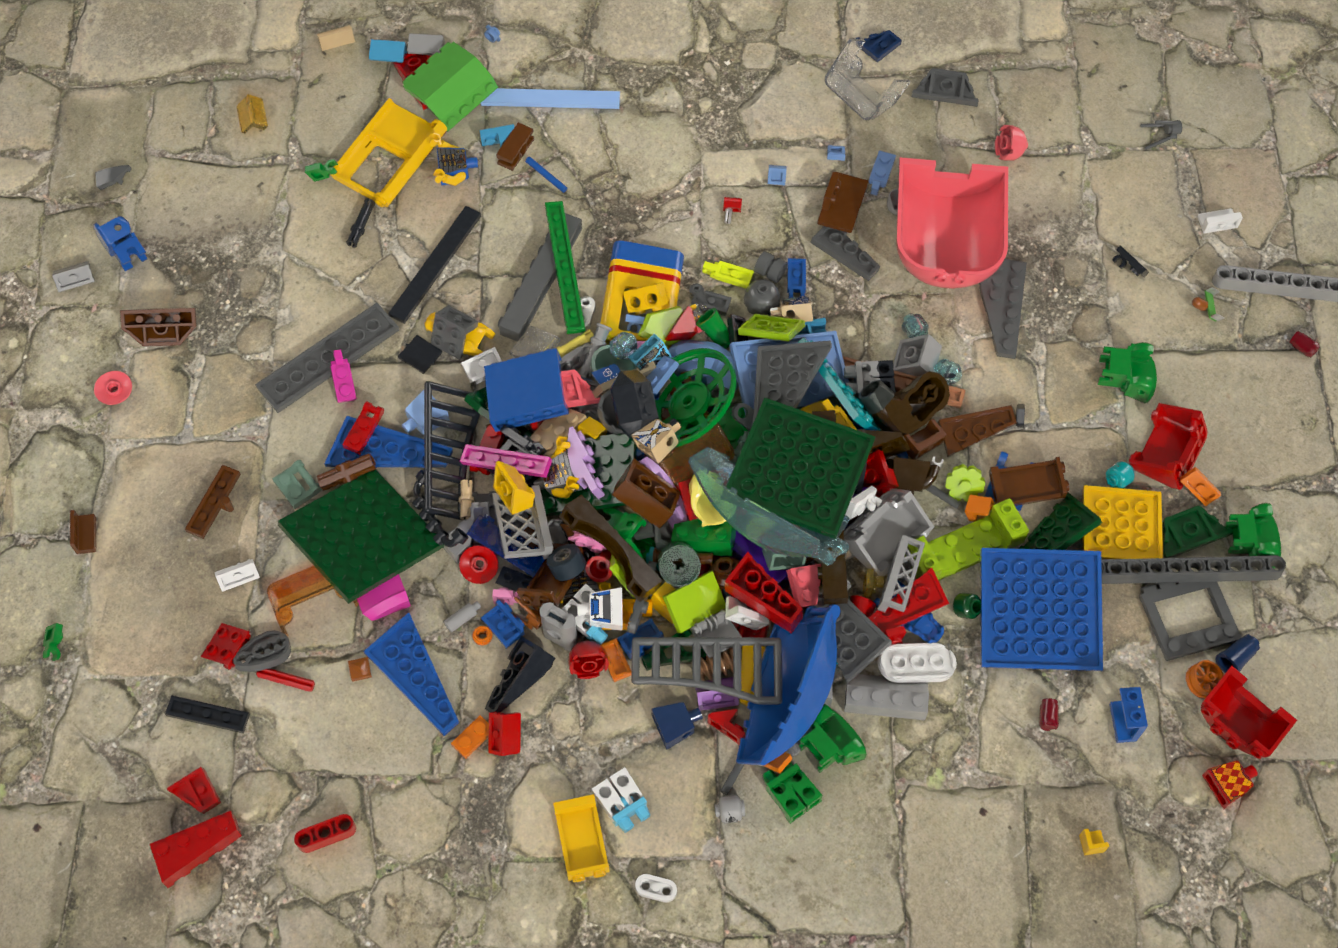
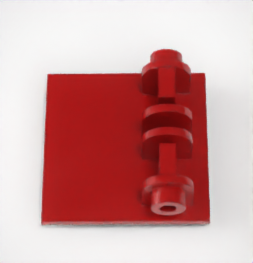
M221 623L201 657L224 664L223 667L228 670L234 668L233 658L239 649L250 641V632Z

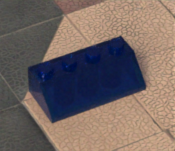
M487 514L484 517L479 515L468 530L467 535L504 558L499 529L494 524L495 520ZM508 528L504 533L512 537L510 534L511 530ZM518 536L515 539L522 544H524V542L526 541V539H524L521 536ZM512 543L507 547L508 552L519 549ZM543 555L507 558L505 560L534 577L545 559H543Z

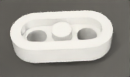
M584 296L580 298L585 329L587 330L591 325L595 312V301L591 297Z
M643 874L635 882L636 891L642 897L667 903L673 901L677 895L675 883L668 879ZM645 883L650 885V888L647 890L642 888V885ZM664 889H669L670 894L664 895L662 891Z

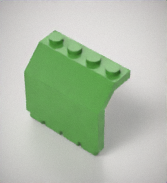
M454 41L452 43L447 42L439 49L440 53L436 52L426 61L428 64L423 63L414 71L415 75L410 74L402 81L405 91L425 104L437 119L446 125L447 132L498 88L493 76L482 63Z

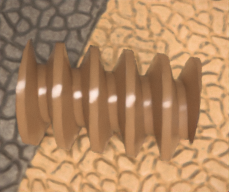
M733 648L729 649V655L726 651L721 652V672L725 676H728L729 669L733 673ZM706 656L705 662L701 657V680L705 681L707 676L712 681L713 659Z

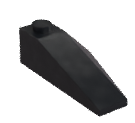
M521 636L507 658L510 660L506 670L502 669L500 674L502 680L499 685L494 687L485 709L488 712L501 713L551 669L556 658Z

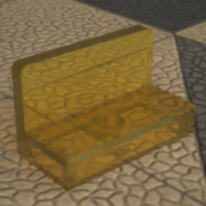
M248 94L237 105L241 132L244 134L252 126L261 130H265L268 127L263 99Z

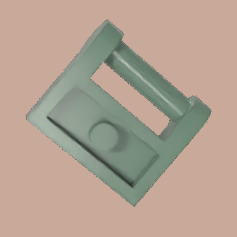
M302 460L295 461L291 467L272 478L275 485L294 509L322 491L319 483H316L304 468L305 464ZM299 472L310 489L305 491L294 474Z

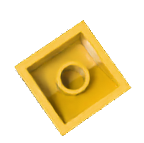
M500 461L496 462L493 488L510 513L513 515L532 508L535 493L526 484L524 476L519 474L515 467Z

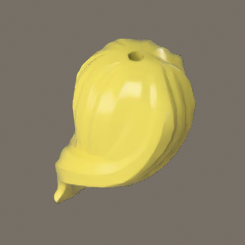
M706 470L696 472L689 483L691 507L695 515L702 521V527L722 524L729 520L736 510L732 501L722 498L724 491L720 479L715 474L709 473Z

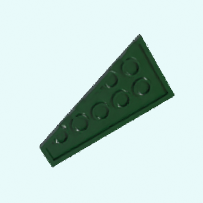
M1067 491V495L1061 503L1055 504L1053 507L1054 511L1050 516L1044 517L1028 536V542L1024 546L1021 545L1018 549L1066 550L1102 524L1101 518Z

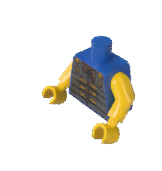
M433 133L430 136L432 139L430 146L436 147L438 145L439 169H436L433 173V176H436V183L441 182V186L447 184L456 186L469 178V168H478L477 157L467 158L464 148H459L441 140V136L438 133Z

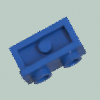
M498 599L496 601L497 606L482 616L481 620L507 649L520 639L521 636L525 635L523 629L525 625L518 616L515 618L511 614L512 609L506 602L503 604Z
M649 619L638 626L636 634L627 632L618 637L617 640L629 660H631L633 638L664 637L662 631H659L653 620ZM640 645V657L652 645Z

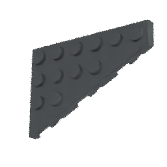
M830 340L758 347L753 423L764 397L797 408L832 348Z

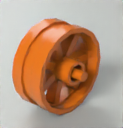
M1202 660L1188 668L1186 672L1187 686L1195 696L1205 699L1211 692V688L1215 687L1224 674L1214 662Z

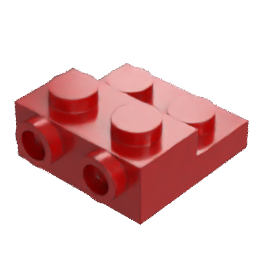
M877 450L868 456L863 484L865 487L873 486L876 488L875 497L878 498L891 489L898 487L894 470L888 468L884 453L881 450Z

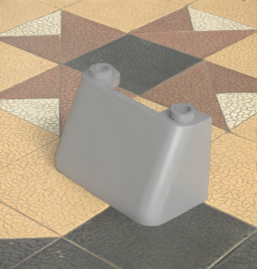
M891 489L880 497L882 503L879 507L876 506L874 511L866 509L844 530L845 546L875 577L881 578L888 574L890 569L888 561L894 556L897 543L902 535L914 539L922 536L926 538L934 528V525L909 490Z

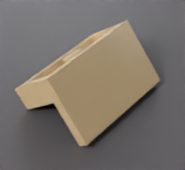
M350 25L317 34L322 51L355 42Z

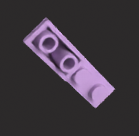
M572 426L569 428L568 442L570 443L568 457L573 475L579 478L577 482L583 489L589 487L591 492L600 499L605 496L602 490L604 485L598 477L595 478L594 473H596L592 466L595 463L592 457L594 451L589 444H585L584 441L587 439L582 431L577 432Z

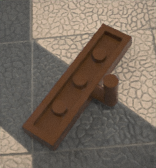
M225 465L221 466L185 528L187 533L204 539L221 509L227 512L234 510V506L228 496L241 475L239 471Z

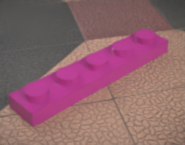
M468 444L465 445L460 459L463 465L494 470L495 463L500 461L515 467L519 474L544 478L547 477L552 463V459L546 456Z

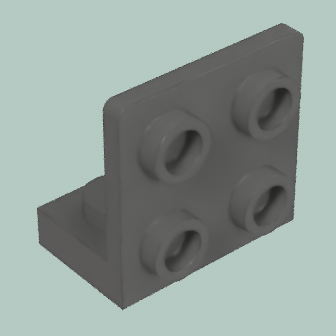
M448 305L435 313L430 343L453 357L461 359L466 334L477 328L478 321Z

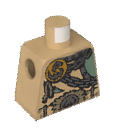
M809 295L780 300L781 307L770 308L771 316L805 320V322L813 321Z

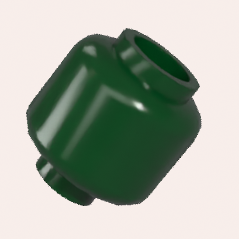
M965 592L956 595L953 600L955 615L966 619L978 617L981 613L980 597L976 594Z

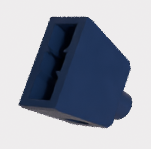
M684 702L651 709L652 718L666 750L694 734L695 727L693 722L703 719L699 708L687 711Z

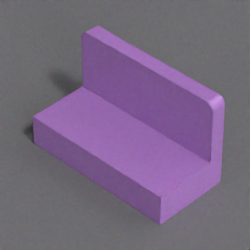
M733 677L721 678V685L733 688ZM695 688L700 711L739 705L737 697Z

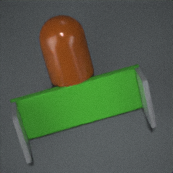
M1211 287L1205 290L1206 300L1196 297L1192 300V305L1201 311L1208 309L1209 318L1216 322L1224 319V317L1216 313L1213 295L1220 291Z

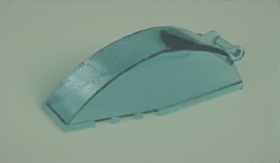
M707 447L689 458L688 462L699 485L719 514L739 533L763 549L790 557L818 558L826 565L833 564L840 554H845L849 551V544L838 538L850 520L848 516L845 515L836 539L789 523L748 498L743 500L736 495L737 490L732 487L729 490L726 487L736 465L729 461V456Z

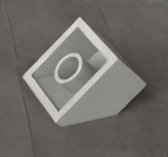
M929 334L900 340L893 369L917 377L929 371L935 372L942 345Z

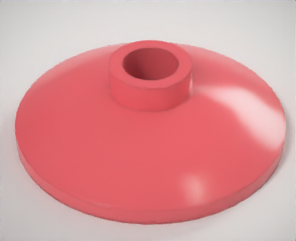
M110 371L103 374L94 385L96 398L101 403L107 405H116L125 401L132 391L130 378L120 371Z

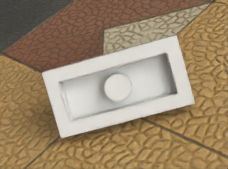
M871 486L852 498L845 516L851 520L855 516L861 515L866 508L874 511L876 506L879 507L882 500L875 497L877 489Z
M248 559L243 563H237L235 566L233 565L215 572L222 592L260 578L253 559Z

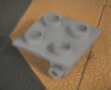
M723 609L689 628L694 637L742 638L732 622L725 619L726 610L724 611ZM701 646L709 658L713 657V646ZM721 646V652L732 646Z

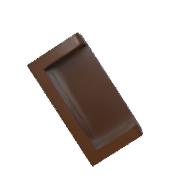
M931 419L922 430L911 436L908 433L904 435L911 449L906 451L911 459L916 460L940 446L947 434L934 419Z

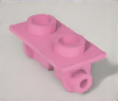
M573 531L574 536L568 538V540L575 542V545L587 547L594 553H602V551L607 550L593 538Z

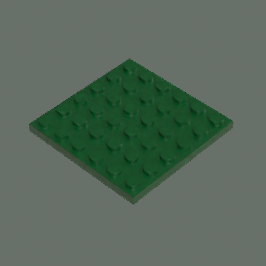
M764 397L722 498L836 539L876 437Z
M376 469L358 476L357 479L345 483L278 520L280 529L348 604L444 548V544L439 545L434 541L433 537L436 533H432L426 528L427 523Z

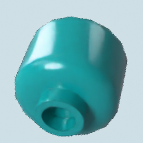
M1123 461L1117 462L1106 471L1107 483L1113 488H1125L1135 478L1133 467Z

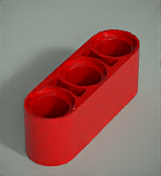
M341 814L298 831L295 834L294 842L301 852L310 853L353 836L356 832V824L351 816ZM350 822L348 829H341L343 823ZM324 830H330V834L327 837H321V833ZM306 837L310 838L308 844L301 845L302 839Z

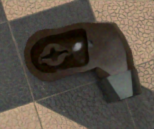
M931 371L916 377L907 387L895 394L881 380L870 382L859 394V399L867 412L883 431L900 432L903 436L907 433L910 435L927 424L938 411L948 404L950 397L949 385L941 374Z

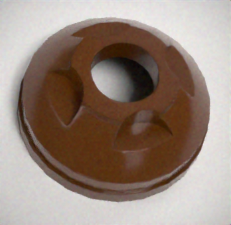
M733 556L718 557L709 566L708 571H713L720 589H725V580L740 562ZM723 563L730 565L729 569L725 571L720 570L719 566Z

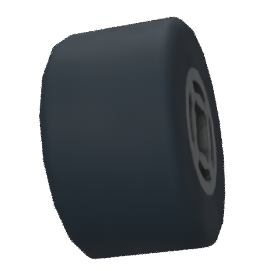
M565 544L552 551V554L547 558V565L556 580L567 581L578 576L584 570L586 560L577 545Z

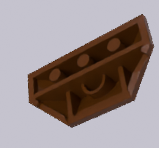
M196 308L120 310L121 329L142 346L182 345L197 327Z

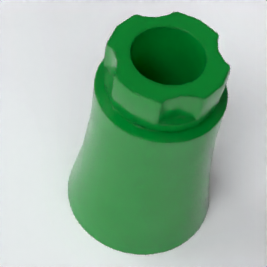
M716 308L709 309L697 319L696 325L714 343L726 349L730 345L728 327Z

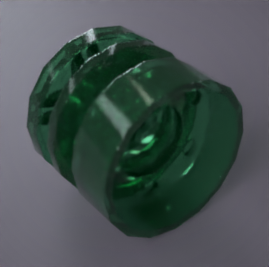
M676 541L669 543L662 548L658 555L657 564L662 578L672 586L683 587L690 585L700 573L701 563L699 556L693 547L685 542ZM681 558V561L684 564L679 565L677 568L674 563V560L678 561V559Z

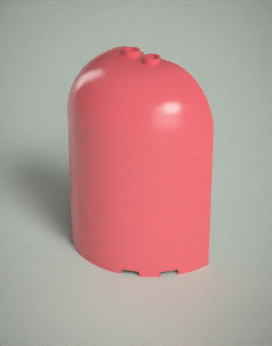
M900 157L896 242L898 255L907 271L928 285L949 289L973 286L992 276L1002 265L1008 251V167L972 164L969 174L935 171L936 160Z

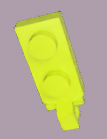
M705 261L702 268V273L710 275L715 280L745 289L750 285L754 275L753 270L723 261L715 262L714 264Z

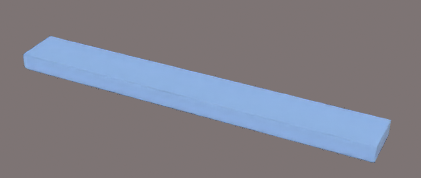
M497 88L481 102V106L619 109L620 91Z

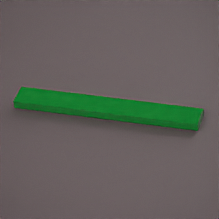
M563 201L545 202L544 206L566 333H584L586 329Z

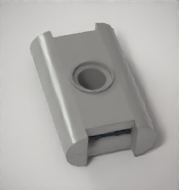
M554 603L543 604L540 608V617L544 637L560 645L564 650L571 651L578 644L574 615L556 607Z

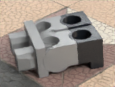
M893 360L856 361L855 365L845 366L844 378H854V383H846L845 385L852 388L855 392L853 395L855 398L859 399L861 390L874 380H881L894 394L896 393L893 378Z

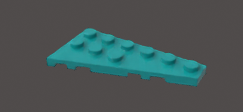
M804 337L798 341V343L809 342ZM825 358L818 371L851 418L866 430L882 431L873 421V417L865 411L863 403L853 396L855 392L852 388L843 383Z

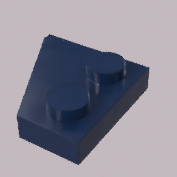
M890 30L879 34H870L869 38L860 39L858 37L854 39V44L877 63L900 46L902 42Z

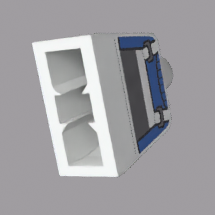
M622 588L590 593L589 604H577L578 616H590V626L622 630Z

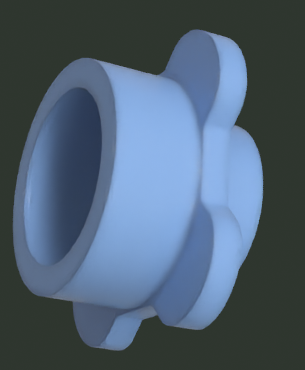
M486 25L487 30L484 35L487 40L493 43L495 41L499 42L501 40L499 30L494 26Z

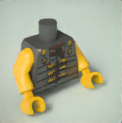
M559 436L556 439L557 448L550 457L552 463L547 477L534 480V486L539 485L540 490L546 489L552 496L567 499L573 492L582 490V487L577 482L579 478L573 475L568 451H566V449L570 448V443L566 442L567 437Z

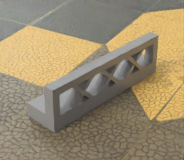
M905 535L901 536L895 549L877 610L885 612L888 607H891L901 612L905 611L925 545L924 542ZM908 544L918 547L917 553L911 555L907 549ZM907 560H909L911 565L913 566V568L908 571H906L902 565V562H905ZM904 576L908 585L901 588L897 579ZM899 593L903 600L902 605L891 601L892 596Z

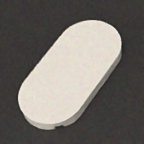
M940 643L891 644L878 657L879 671L886 679L894 683L943 682L953 675L957 666L953 652L946 649Z

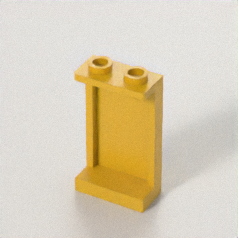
M594 794L553 803L568 881L581 882L585 880V877L594 876V878H600L605 876L606 873L610 872Z

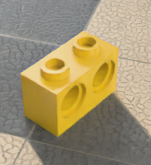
M663 282L623 292L628 313L635 312V315L644 314L647 309H652V312L662 310V306L668 304ZM652 294L656 295V302L652 299ZM636 297L640 300V305L636 303Z

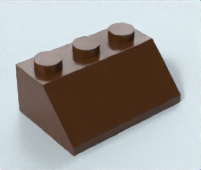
M636 459L631 461L616 483L612 493L618 501L626 504L634 512L640 514L659 529L673 515L681 494L679 490Z

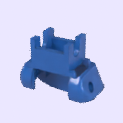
M123 216L114 218L102 226H99L98 223L93 224L101 244L111 257L115 256L125 272L133 268L130 262L131 255H137L141 262L147 260L144 254L146 251L135 233L131 232L130 224ZM120 225L122 228L117 231L115 226ZM121 238H124V239H125V240H124L123 242H121V243L118 242V240L121 239Z

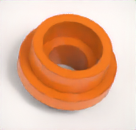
M479 626L473 631L472 637L476 644L483 646L491 642L493 634L487 626ZM481 634L486 635L484 639L479 638Z

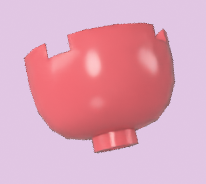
M1013 125L1002 126L999 130L1002 131L1000 136H996L995 153L1000 155V158H998L1000 160H1016L1023 155L1028 147L1026 135L1019 127Z

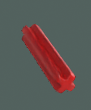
M271 668L257 671L256 673L258 678L312 692L315 687L313 680Z

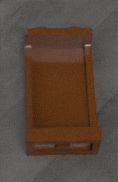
M1055 457L1054 460L1002 469H999L998 466L990 467L989 477L995 504L1009 498L1015 506L1065 498L1070 488L1068 480L1064 479V462L1060 461V457Z
M552 543L553 550L562 545H565L561 543ZM578 546V548L580 549V551H581L583 557L585 558V555H584V552H583V550H582V547H581V546ZM545 559L528 587L518 588L517 594L522 605L541 607L543 604L551 602L558 607L575 577L567 581L556 580L547 565V559Z

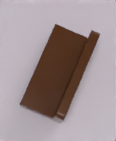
M70 510V546L76 554L96 552L95 514L78 516L75 510Z

